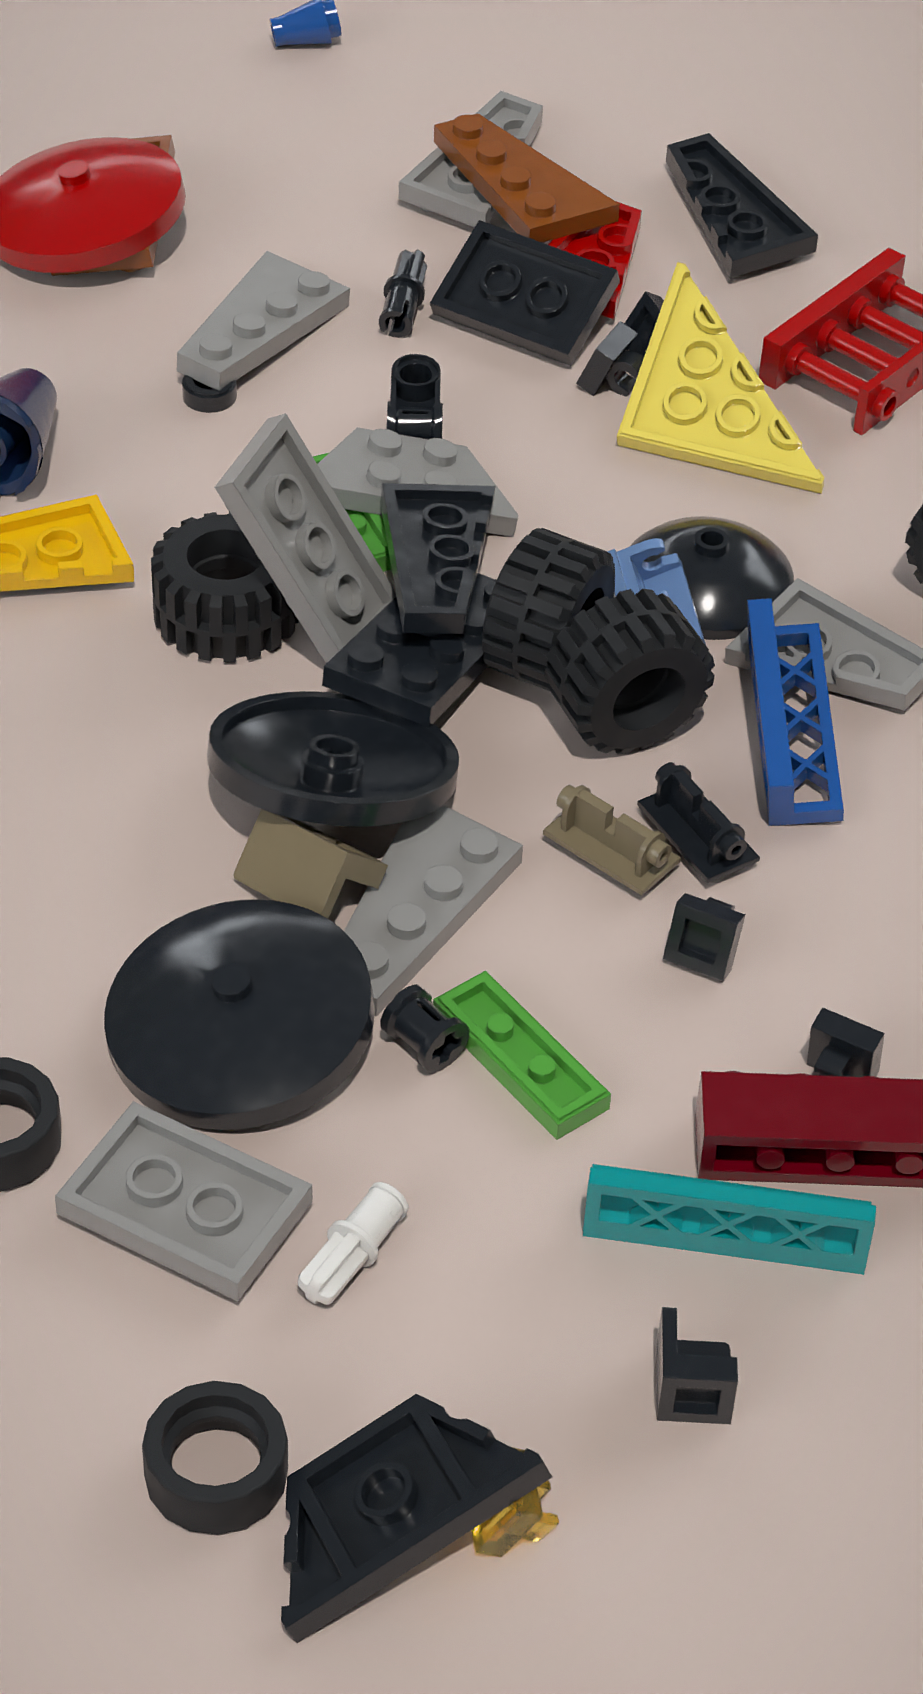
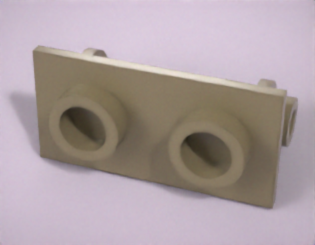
M567 785L562 789L556 802L557 806L563 809L562 815L543 830V835L641 896L681 862V857L673 853L671 845L665 842L666 837L662 832L658 830L652 831L624 813L617 819L613 816L614 807L593 795L591 790L584 785L576 788L572 785Z

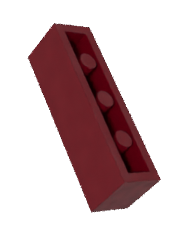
M701 1071L695 1112L698 1178L726 1181L923 1188V1079L879 1078L876 1076H820L805 1073L766 1074L743 1073L739 1071Z

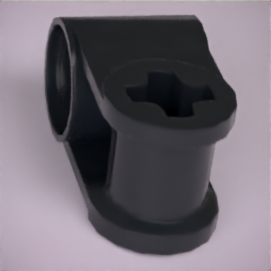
M408 354L398 358L393 363L391 368L390 401L387 402L388 430H392L399 435L428 440L432 438L442 439L443 403L440 402L441 369L433 358L422 354Z

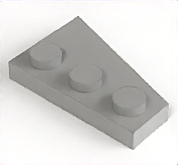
M799 578L772 602L775 626L819 623L828 691L904 711L923 692V648ZM747 628L725 648V664L751 670ZM808 645L777 647L778 656L794 667L809 654ZM810 671L807 675L812 677V672Z

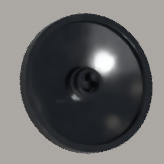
M299 691L274 693L247 699L220 713L210 727L207 763L214 778L225 789L253 806L300 821L333 826L367 827L414 820L442 807L451 798L456 788L459 754L449 736L434 724L426 727L341 693Z
M261 899L236 900L206 906L189 912L162 926L147 937L125 960L114 978L106 1000L104 1029L110 1054L121 1080L129 1091L151 1110L179 1123L198 1128L216 1130L253 1128L289 1118L308 1109L330 1094L348 1077L365 1052L371 1037L375 1015L374 994L368 968L362 953L345 931L334 922L312 910L291 903Z

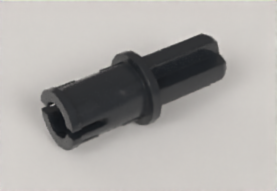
M405 249L399 254L393 276L388 278L384 285L386 300L383 311L379 316V327L385 332L388 329L390 319H392L391 329L388 334L391 337H405L410 333L416 308L422 304L425 298L423 281L427 264L424 262L425 254L418 249L414 252Z

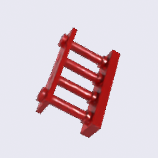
M887 248L763 338L759 378L763 384L776 390L793 376L803 373L857 401L853 431L861 436L880 421L888 420L898 407L922 390L923 332L882 312L885 308L896 304L923 318V294L906 286L905 280L902 278L906 255ZM866 327L910 350L897 358L852 335V333L857 329L860 330ZM835 350L878 372V374L866 382L823 360L820 356Z

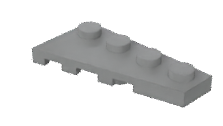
M266 251L177 352V372L188 375L194 380L220 391L231 381L239 379L349 306L350 288L329 279L327 275L321 272L311 271Z
M444 805L423 817L402 822L381 861L387 864L388 867L379 888L367 887L344 930L354 941L366 962L374 994V1016L377 1017L396 994L415 977L522 863V844Z

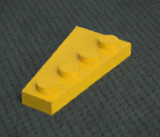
M97 494L0 516V592L134 582L133 562Z

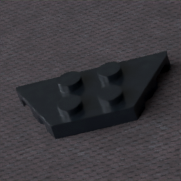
M415 1394L287 1476L286 1510L290 1514L291 1521L290 1527L284 1536L283 1564L290 1571L289 1605L282 1606L281 1621L285 1629L296 1643L302 1641L551 1479L552 1475L537 1452L528 1448L524 1452L514 1449L496 1440L490 1429L467 1418H453L449 1416L443 1406L425 1397Z

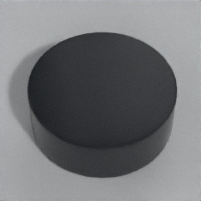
M184 375L182 379L183 401L189 408L199 412L215 413L226 410L236 401L237 381H231L219 391L194 380L188 375Z

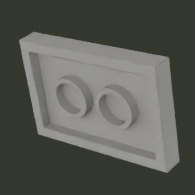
M133 1101L55 1195V1203L58 1215L227 1297L239 1301L311 1205L312 1184Z

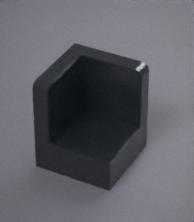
M662 1307L656 1346L657 1421L731 1425L738 1385L737 1357H731L730 1346L725 1342L677 1340V1308Z

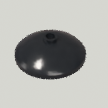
M700 516L668 521L645 532L630 545L632 546L655 538L663 540L665 551L646 558L645 562L655 561L665 555L678 554L684 568L701 630L706 640L736 638L747 628V600L772 598L773 602L794 582L791 564L776 544L759 531L742 523L724 518Z

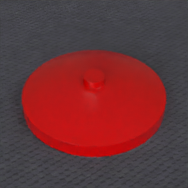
M120 137L90 138L68 142L45 149L20 161L0 176V259L12 266L29 271L69 273L106 266L146 249L172 228L183 211L186 195L178 164L169 153L160 147L144 141Z

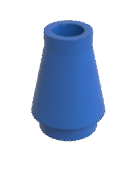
M311 0L281 16L269 19L276 47L299 44H331V38L342 36L334 0Z

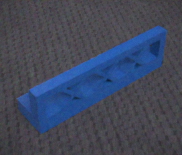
M772 598L747 600V640L768 825L778 826L843 821L844 807L819 623L775 626ZM808 645L809 654L794 667L778 656L777 647ZM810 671L812 672V677L807 675ZM794 686L815 698L801 712L784 703L783 696ZM816 717L818 718V724L813 721ZM800 732L821 744L807 759L790 750L789 742ZM822 764L824 765V771L818 768ZM808 779L827 791L828 801L794 803V790L803 781Z

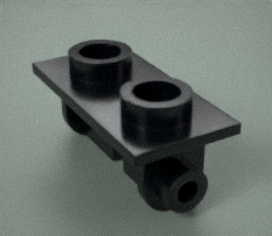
M669 762L658 769L655 775V779L658 782L656 793L638 800L637 805L706 883L759 862L760 856L744 840L745 831L739 824L731 823L711 800L708 801L704 796V792L691 779V772L686 766H676L675 763Z

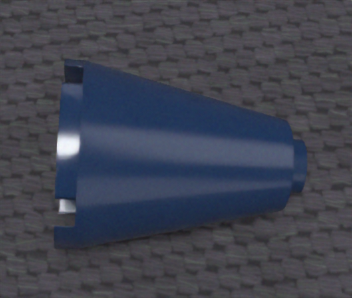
M22 368L0 377V496L13 493L17 495L23 492L36 478L42 465L57 403V393L51 380L35 369Z

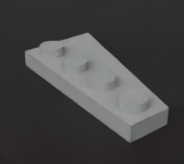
M500 91L475 114L482 115L530 146L542 123L543 105ZM439 147L399 181L398 199L419 206L424 211L435 212L475 227L479 220L490 223L496 211Z

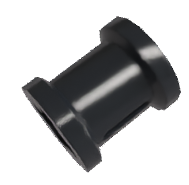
M418 984L408 986L398 992L394 999L386 1006L380 1019L381 1029L394 1039L401 1038L418 1053L420 1065L433 1073L451 1065L464 1050L469 1039L470 1029L467 1024L460 1018H448L432 1004L431 994Z

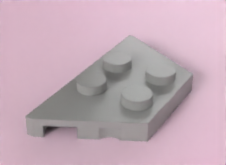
M357 427L317 464L344 509L382 515L380 504L382 483L496 486L467 446L453 444L441 438L428 440L399 435L388 429L370 430ZM496 486L487 533L513 537L518 521V513Z

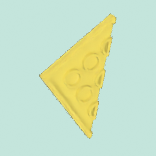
M677 262L617 433V445L822 494L824 488L823 474L819 469L815 468L803 450L802 442L781 410H777L764 390L763 382L744 353H740L728 335L727 327L708 298L704 297L696 286L686 264Z

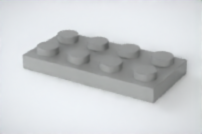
M287 414L268 418L214 488L310 637L318 653L327 663L396 597V592Z

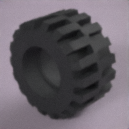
M230 511L225 515H217L216 512L205 513L204 517L199 519L193 517L181 521V527L169 528L163 533V540L156 542L153 548V557H151L154 622L156 628L161 629V636L167 643H176L177 650L186 655L193 652L197 653L198 659L211 661L213 658H223V662H236V658L245 656L250 660L260 657L263 650L274 651L281 646V639H289L295 632V624L299 623V620L287 604L263 563L257 557Z
M536 528L529 535H526L505 562L495 582L487 605L483 624L482 651L484 662L488 665V668L550 691L548 688L549 683L545 678V668L551 665L547 656L550 648L559 644L558 634L564 627H570L575 621L573 617L583 609L587 611L594 607L595 601L605 596H608L609 599L614 598L615 563H613L611 553L545 528Z
M643 588L636 594L629 589L619 591L616 597L611 599L605 596L595 601V606L591 609L580 611L573 617L575 619L570 627H564L558 634L559 644L551 647L547 656L551 664L545 668V678L549 683V690L582 739L589 746L594 745L598 751L603 753L615 750L617 754H629L634 748L639 747L640 750L652 747L654 742L660 739L665 741L674 735V731L678 727L686 725L694 717L693 712L695 709L703 706L708 697L705 691L713 686L715 677L711 671L715 667L713 656L677 605L663 593L656 595L653 590Z

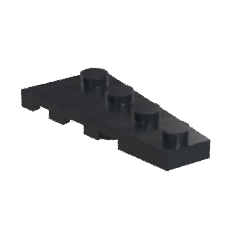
M710 133L667 145L666 163L730 278L816 252L818 234Z
M382 483L380 504L403 633H418L423 636L463 634L493 509L496 486Z

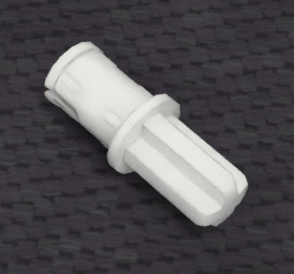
M383 1182L374 1183L369 1188L367 1195L346 1220H338L327 1230L328 1241L298 1276V1286L305 1292L306 1299L314 1304L318 1302L326 1305L331 1304L361 1267H371L378 1258L377 1247L398 1221H401L406 1216V1212L409 1210L406 1199L396 1188Z

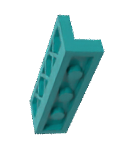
M592 1164L588 1180L583 1236L864 1275L875 1227L876 1205H871V1201Z

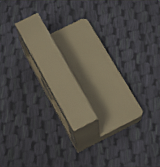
M261 809L233 876L237 881L272 900L307 908L328 919L345 879L378 889L388 865L304 821L284 817Z

